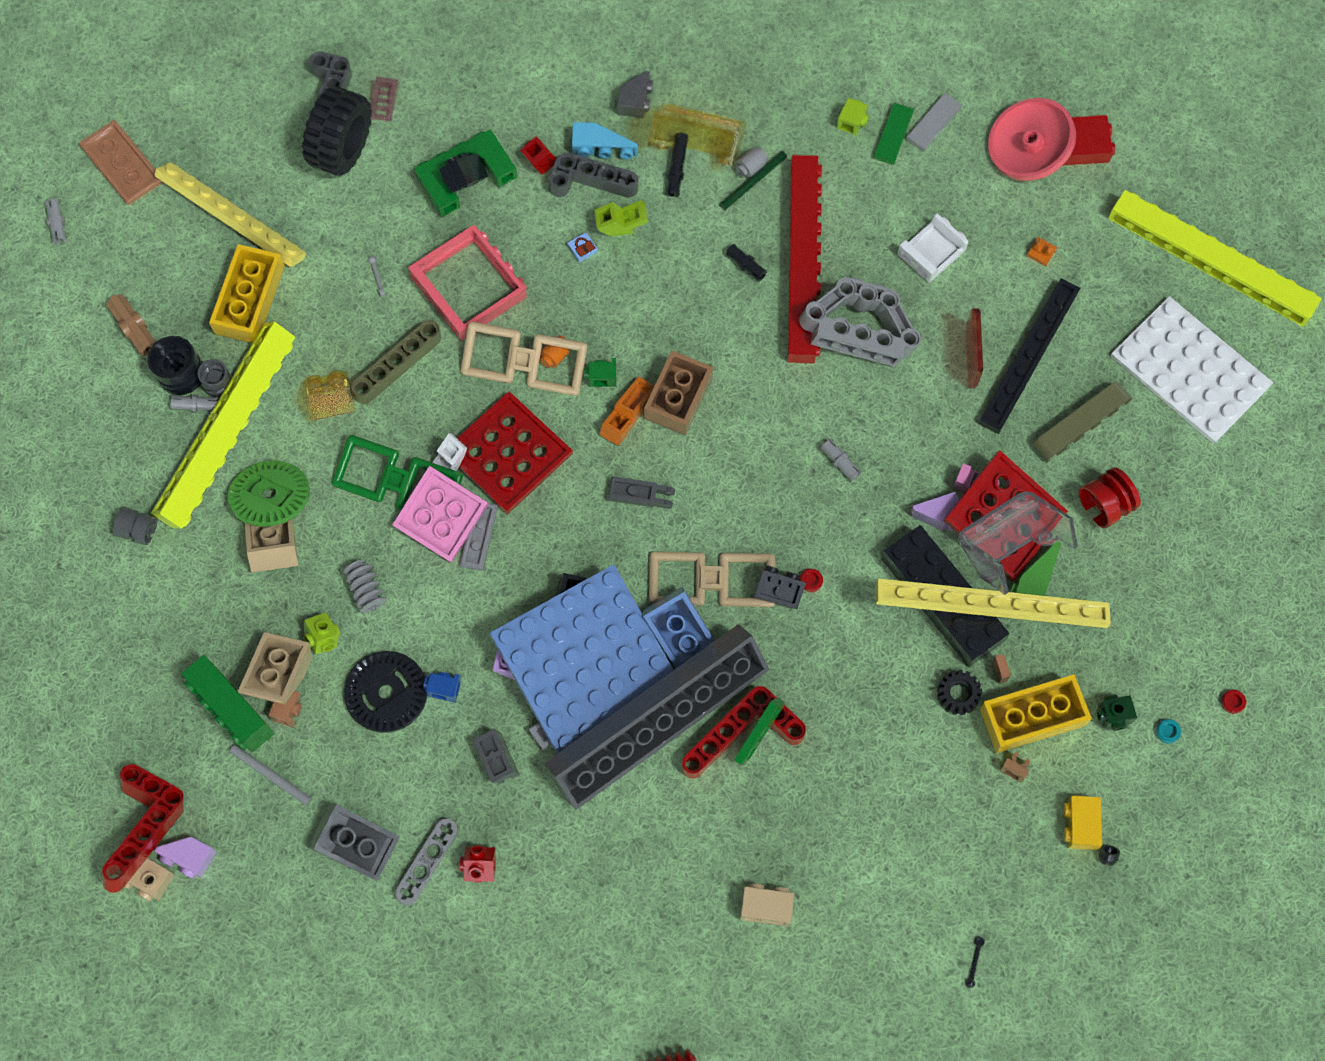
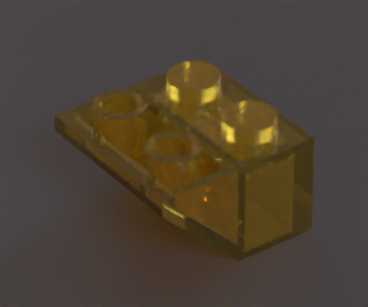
M336 370L326 376L313 375L308 377L307 380H303L304 398L310 421L356 412L348 371Z

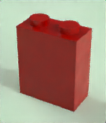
M1107 115L1071 117L1076 128V142L1070 157L1062 166L1109 163L1112 155H1115L1116 147L1115 143L1111 141L1112 124L1108 123Z

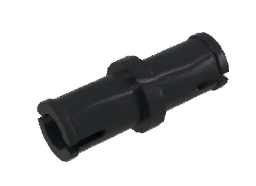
M732 244L727 249L726 256L736 262L740 270L748 272L757 282L764 279L767 270L756 263L753 256L744 253L736 244Z

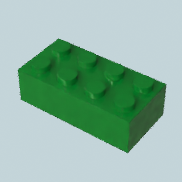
M204 654L181 673L186 679L183 684L199 699L198 701L205 709L215 716L214 719L222 728L230 733L229 736L243 750L248 748L254 752L275 734Z

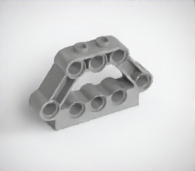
M843 277L839 279L831 291L817 302H810L799 317L801 327L812 332L811 345L892 367H897L904 357L910 356L921 343V335L910 323L900 304L898 293L880 284H870L858 278ZM848 304L852 305L859 312L874 311L879 316L885 329L874 331L863 323L852 325L841 317L835 319L827 317L841 306Z

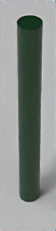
M784 151L778 153L721 202L719 206L726 211L787 158Z

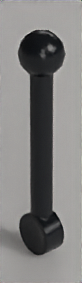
M982 937L975 939L974 958L969 979L966 980L968 988L975 986L974 977L980 949L985 943Z

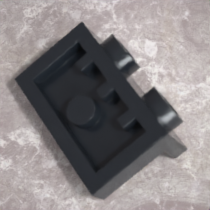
M765 565L764 568L757 567L756 571L759 575L752 596L798 609L806 585L805 582L799 579L800 575L786 571L785 575L778 573V568Z

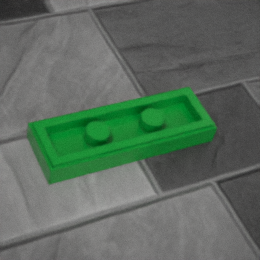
M894 102L874 155L875 160L891 165L895 164L914 113V108Z
M776 698L770 702L734 761L741 765L750 760L785 705L783 700Z

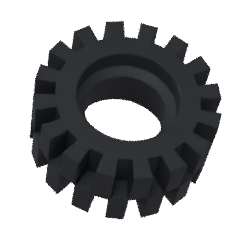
M963 670L951 671L949 675L946 674L938 686L937 699L940 700L941 707L944 706L946 708L945 711L953 712L952 715L970 713L980 702L982 694L980 681L976 682L977 677L975 675L973 677L970 676L971 672L966 671V673H962ZM954 685H962L968 691V698L964 701H956L952 698L950 689Z

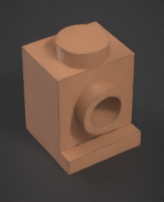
M295 690L285 704L274 702L268 715L270 719L295 728L296 723L293 718L298 717L301 712L302 704L299 699L301 693Z

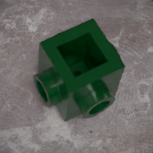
M1117 694L1103 698L1104 701L1101 702L1097 709V718L1100 723H1103L1104 730L1112 728L1113 731H1119L1127 728V725L1132 724L1137 719L1131 695L1118 697Z

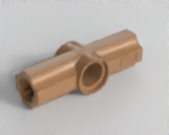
M123 294L112 296L106 305L118 321V326L125 333L127 339L132 341L142 357L148 356L150 349L156 343L147 330L148 327L139 313L132 309Z

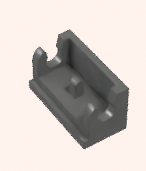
M493 729L473 739L492 783L502 784L505 779L515 778L520 775L501 732Z

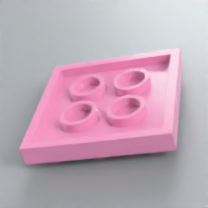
M429 466L396 518L393 526L449 562H453L489 503Z

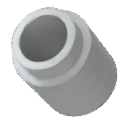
M757 146L741 156L736 161V170L739 175L751 178L764 167L768 160L766 152Z

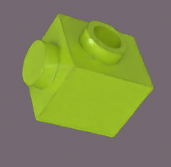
M848 98L838 118L837 129L857 136L861 126L865 127L870 115L867 114L868 105L860 100Z

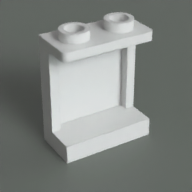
M936 213L929 225L911 241L905 240L899 246L897 255L930 283L966 251L968 240L962 232L954 229L945 217H941Z

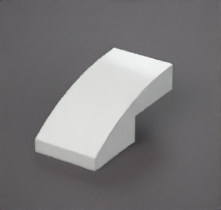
M449 433L437 449L439 454L432 463L457 471L465 456L467 447L452 433Z

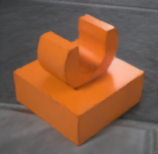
M1038 237L1028 252L1027 257L1046 267L1058 247Z

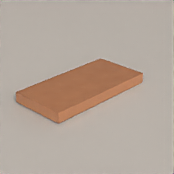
M116 120L111 121L79 142L80 147L128 206L163 183V181L155 177L156 169Z

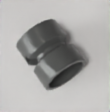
M210 359L202 363L198 369V378L205 392L211 397L220 398L231 380V375L226 365L218 359Z
M123 507L117 514L114 522V535L124 539L133 537L134 542L148 545L152 539L151 534H154L157 528V518L146 513L139 515L138 511Z

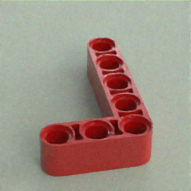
M757 686L753 688L685 755L682 760L683 774L691 779L699 777L763 715L770 702L777 697L766 687ZM762 695L765 697L766 702L758 704L754 701V697ZM784 705L780 711L784 718L775 720L771 728L790 745H798L804 740L806 726ZM743 711L748 713L750 718L743 721L737 717V714ZM723 728H729L733 734L730 737H724L720 731ZM797 728L801 735L792 737L788 730ZM713 745L716 751L713 754H707L703 750L704 746ZM690 761H695L699 764V768L691 771L687 769L686 764Z
M134 764L126 765L121 769V790L129 797L148 806L149 810L102 868L103 887L111 893L119 892L127 885L184 811V794L181 789ZM175 801V802H177V803H175V804H170L169 802ZM161 819L163 821L155 822L154 820ZM140 838H148L144 841L139 840ZM127 856L134 857L132 859H124ZM111 875H118L117 878H109Z

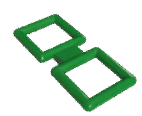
M349 435L335 471L332 485L376 502L383 501L388 488L399 492L396 508L402 510L406 504L418 468L427 470L431 466L460 485L463 474L418 457L412 458L408 471L395 467L399 456L397 450L355 435ZM354 446L388 457L376 492L343 480Z

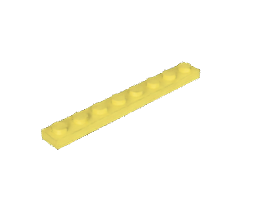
M169 162L156 169L155 177L264 250L281 254L283 262L288 266L293 267L305 258L306 252L297 245L291 243L279 233L273 231L261 221H258L246 213V211L240 209L228 199L180 169L177 165Z

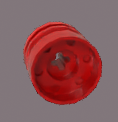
M1111 467L1106 473L1100 474L1098 480L1093 479L1078 490L1080 502L1086 511L1096 505L1101 514L1093 518V521L1101 528L1112 526L1121 519V515L1127 516L1141 505V499L1134 483L1126 473L1117 467Z

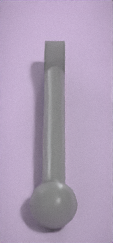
M370 256L368 262L372 265L380 295L384 297V289L376 266L377 259L375 256Z

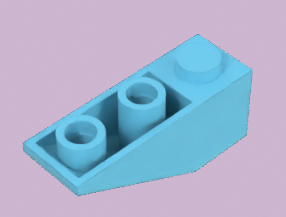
M573 122V154L587 158L594 156L595 147H599L598 156L608 159L612 155V147L620 148L621 158L631 159L633 154L635 157H638L637 143L596 123Z

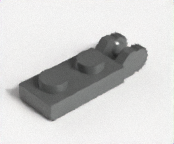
M613 476L611 478L608 501L672 509L673 503L671 501L655 498L656 493L672 496L675 494V488L657 485L655 482Z

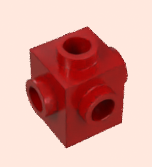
M466 846L465 855L460 856L459 870L464 871V881L475 883L494 882L496 870L495 847Z

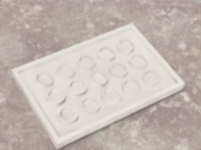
M1170 296L1110 355L1112 359L1213 444L1273 384L1269 378Z

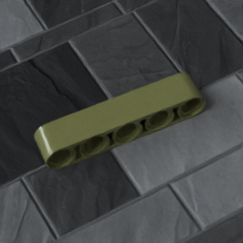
M426 320L355 379L351 386L355 400L360 404L370 403L436 347L442 338L438 323L433 320ZM428 332H435L432 336H426ZM412 346H418L416 350H409ZM396 360H401V361H402V362H401L400 364H398V365H393V364H392V363H393L394 361H396ZM378 375H385L382 379H375ZM361 389H368L364 394L358 393Z
M1117 381L1113 382L1041 435L1033 443V447L1047 462H1050V458L1054 455H1060L1068 449L1067 446L1072 442L1076 443L1084 437V433L1089 429H1095L1102 423L1101 421L1107 416L1109 418L1119 411L1118 408L1123 404L1127 405L1132 400V397Z

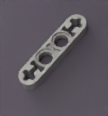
M442 819L437 823L398 885L396 898L402 905H412L418 900L458 834V828L453 820ZM450 824L452 825L451 830L453 833L445 835L443 841L447 842V844L443 846L434 837L437 836L440 839L443 834L441 827H447ZM432 845H437L441 849L440 855L436 858H430L427 855V850ZM419 866L427 868V876L423 879H416L414 877V870ZM411 878L413 882L420 884V887L417 888L414 885L411 890L413 897H407L403 900L401 891L409 889L411 883L407 881Z

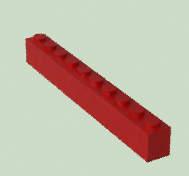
M792 155L788 363L815 364L816 356L820 357V347L811 345L812 332L804 330L799 323V317L810 302H817V295H821V282H817V275H821V262H817V256H821V242H817V236H821L822 223H818V216L822 214V203H818V197L822 196V184H818V178H822V164H818V156Z

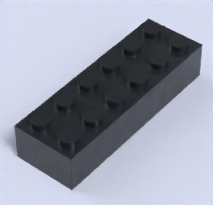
M921 525L883 551L881 560L898 581L972 588ZM922 609L968 667H971L1005 642L1010 634L998 618L994 616Z

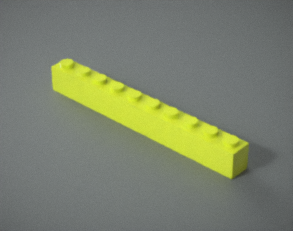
M1125 190L1108 218L1302 327H1305L1322 300L1315 292L1304 289L1297 285L1295 281L1286 279L1277 274L1275 270L1266 268L1257 263L1255 259L1246 257L1237 252L1235 248L1226 246L1215 237L1199 231L1193 225H1188L1179 220L1177 216L1168 214L1159 209L1157 205L1141 199L1135 193Z
M276 322L264 323L150 513L174 529H182L190 522L192 511L202 502V494L213 483L215 479L214 474L217 469L221 468L225 463L227 452L235 446L237 442L236 437L240 430H243L248 424L250 413L258 407L260 403L259 398L270 387V380L280 370L282 359L292 350L295 336Z

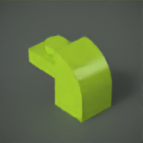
M642 200L623 208L611 202L594 210L597 230L608 236L633 234L634 228L648 223L646 206Z

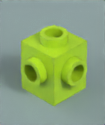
M325 612L304 620V641L310 643V647L315 655L322 652H330L338 645L340 630L336 623H332Z

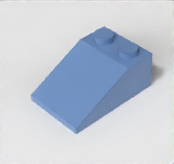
M683 586L643 610V617L675 668H678L715 641Z

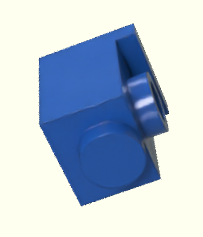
M445 672L431 673L426 675L423 688L426 689L428 697L456 703L462 681L460 675L455 674L454 678H451L452 676Z

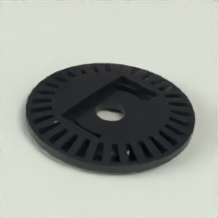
M382 651L368 655L352 668L346 679L344 700L347 710L359 725L370 731L391 733L404 729L419 717L427 702L426 689L423 688L425 675L413 659L402 653ZM396 672L406 678L409 683L408 689H405L402 680L395 675ZM388 685L393 688V695L390 698L384 699L379 696V690L382 686ZM363 695H367L370 704L377 711L373 712L366 706Z

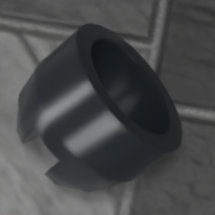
M1111 845L1101 846L1099 859L1102 864L1106 865V863H1109L1110 866L1115 865L1119 860L1120 850Z

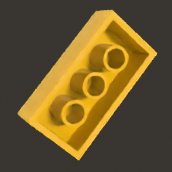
M240 244L237 245L209 322L215 335L249 343L254 342L267 319L285 268L281 254Z
M1075 674L984 701L980 707V712L996 754L1085 727L1092 719Z

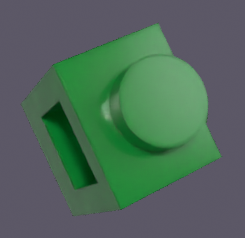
M611 358V362L596 360L589 362V366H584V380H589V387H616V358Z

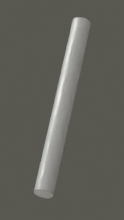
M236 744L230 749V753L307 806L312 800V797Z

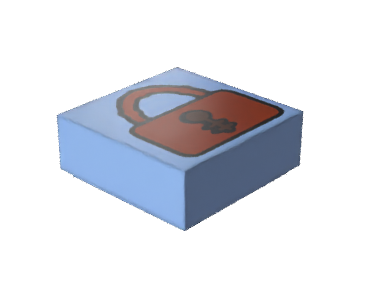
M587 233L567 243L578 262L598 252L597 247Z

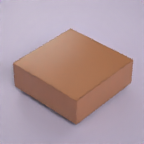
M997 655L994 657L992 664L998 682L1001 684L1007 682L1011 674L1005 655Z

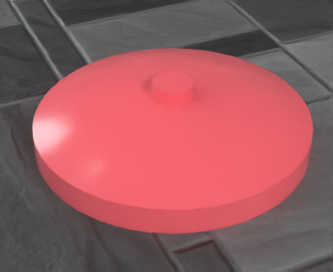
M1046 98L1026 99L1010 106L997 118L989 135V153L996 167L1004 175L1020 181L1038 180L1054 173L1068 160L1075 146L1076 128L1069 112L1061 104Z

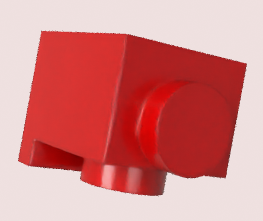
M537 136L528 141L520 150L541 174L549 171L557 159Z

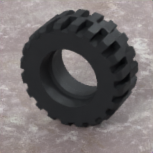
M339 86L329 87L321 93L320 98H317L314 108L310 111L309 119L305 125L306 129L303 133L302 154L308 165L335 176L344 175L351 170V167L355 166L357 159L362 154V149L365 147L372 121L371 104L365 96Z

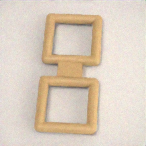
M470 322L468 324L460 370L462 375L512 383L516 369L528 372L526 384L530 388L577 396L580 393L587 352L586 343L536 334L531 349L519 346L521 337L519 330L477 322ZM476 332L511 338L505 374L470 367ZM542 344L578 350L572 386L536 380Z
M702 552L650 553L649 603L651 605L666 597L658 596L659 561L696 562V597H690L695 606L704 605L705 591H719V604L723 607H773L775 605L773 602L760 598L728 597L729 562L766 563V565L775 567V556L773 554L721 553L719 556V566H705V554Z

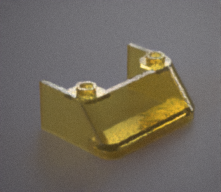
M662 104L654 111L647 146L651 147L656 144L658 148L669 149V146H674L676 133H686L689 136L687 148L714 154L715 157L719 158L720 163L733 166L737 161L747 123L682 106Z

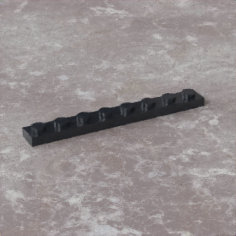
M1060 278L980 419V425L998 434L1001 432L1078 295L1080 287Z

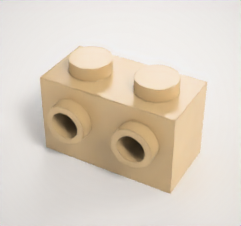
M127 856L124 859H132L134 857ZM147 858L125 888L130 889L133 886L139 889L137 895L150 902L152 898L159 901L175 875Z
M750 884V887L744 888L740 920L790 927L794 893H789V889L782 887L767 890L764 889V885Z

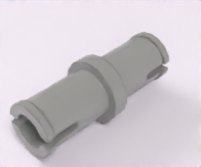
M50 199V204L49 200H46L47 225L51 230L53 244L61 243L60 239H62L63 243L67 242L64 230L65 218L61 215L60 201L58 199Z
M197 394L192 396L172 395L171 409L192 410V412H198V410L212 411L219 397H199Z
M832 438L821 446L820 449L834 462V467H838L848 477L850 482L862 473L849 459L848 453H844L834 443Z

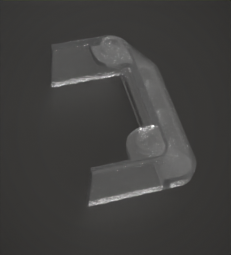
M1032 492L1017 494L959 533L960 545L980 578L1004 595L1008 593L1003 564L1000 561L1030 541L1048 546L1059 539L1073 549L1078 547L1073 518Z

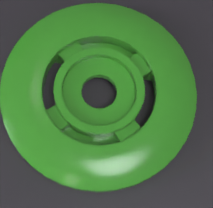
M283 461L260 462L244 469L232 481L228 491L229 506L234 515L247 524L260 527L279 525L297 516L306 506L310 495L309 482L303 471L293 464ZM268 489L276 491L275 496L272 498H264L262 494Z

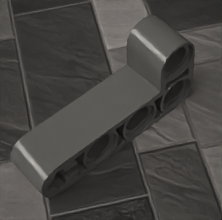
M319 51L311 55L310 64L313 74L317 78L324 79L318 98L329 87L339 86L344 89L348 88L352 72L347 58Z
M569 152L561 153L557 157L549 177L550 191L555 197L566 196L573 182L627 198L634 197L638 193V176L636 173ZM590 171L591 173L585 174L583 172ZM610 177V178H612V179H611V180H605L604 178ZM557 183L563 184L562 186H556Z

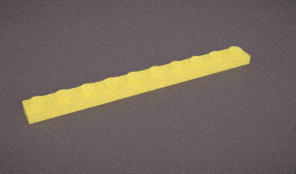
M879 578L876 581V604L1100 628H1108L1111 625L1110 604L1107 602Z

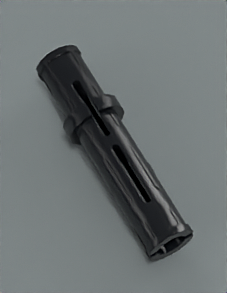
M679 132V134H675L670 170L667 171L668 185L666 196L674 197L676 194L678 198L680 195L689 138L686 133Z

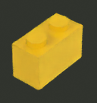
M1071 796L1068 799V803H1064L1063 815L1068 818V827L1064 828V841L1068 842L1069 849L1098 850L1102 846L1101 797Z

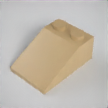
M293 518L285 523L268 527L253 526L245 523L246 549L251 573L299 566Z
M264 632L238 693L285 704L308 670L312 660L310 643Z

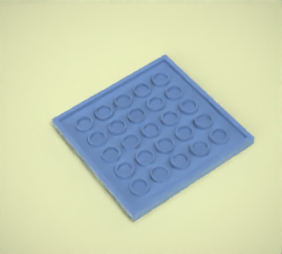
M615 565L604 569L489 633L556 754L674 670Z

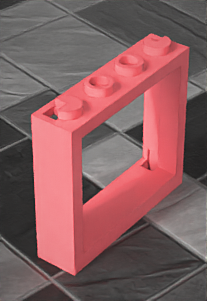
M472 225L408 267L410 277L461 341L466 338L467 327L470 322L487 324L527 297V287L523 283V279L517 278L514 275V269L508 261L504 262L501 259V253L495 245L491 246L485 232L479 231L475 225ZM474 242L513 292L464 324L425 274Z

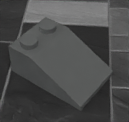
M329 803L307 848L378 881L400 837L337 804Z

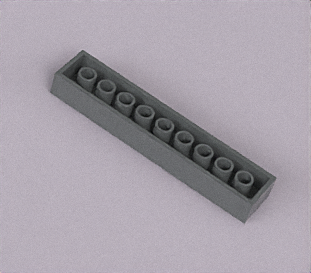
M739 624L546 761L544 766L568 803L577 810L770 669L753 635Z

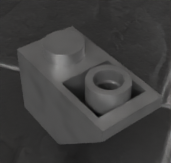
M644 71L621 86L618 115L644 119V113L649 112L650 99L647 98V93H652L653 80H650V71Z

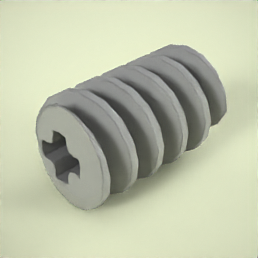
M365 560L353 562L343 570L345 576H347L346 580L350 584L351 592L354 593L353 597L357 601V607L361 609L360 613L376 610L387 601L386 597L379 598L384 593L383 589L375 590L380 585V582L372 581L377 575L374 572L368 573L374 567L372 564L365 565Z

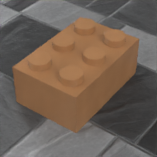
M671 350L644 407V419L686 435L713 379V367Z

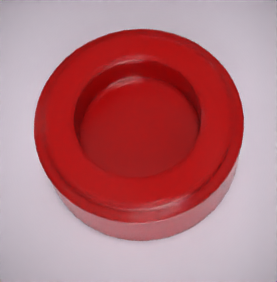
M807 569L800 576V580L806 583L804 590L807 592H816L823 585V576L816 569Z
M1233 689L1227 691L1222 696L1221 704L1226 712L1238 714L1244 710L1247 701L1242 692Z

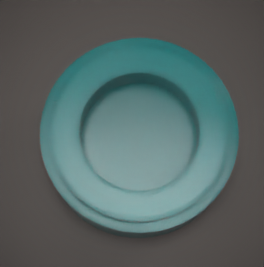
M1165 719L1158 724L1156 735L1163 743L1172 744L1180 738L1181 727L1176 721Z

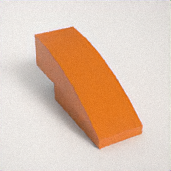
M638 376L617 401L612 413L602 423L600 436L619 446L643 413L655 385Z

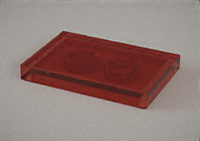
M980 308L971 309L965 327L968 388L974 389L978 386L983 373Z

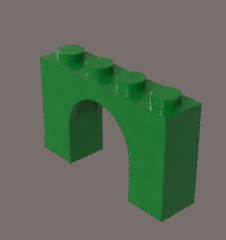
M491 129L479 132L475 137L466 142L462 141L456 147L443 151L435 158L423 161L414 168L416 179L441 218L461 208L458 196L455 192L451 193L448 186L444 183L439 170L446 166V160L454 156L458 157L464 153H468V155L477 153L483 166L487 169L498 188L517 178L515 165Z

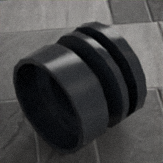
M168 336L161 338L152 346L148 353V366L166 392L172 395H186L192 393L201 385L198 378V369L203 362L187 339L180 336Z

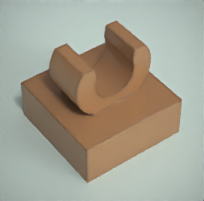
M1015 752L1010 759L1008 758L1000 771L1022 783L1029 772L1026 768L1030 764V759L1027 758L1022 765L1018 764L1016 758L1019 753Z

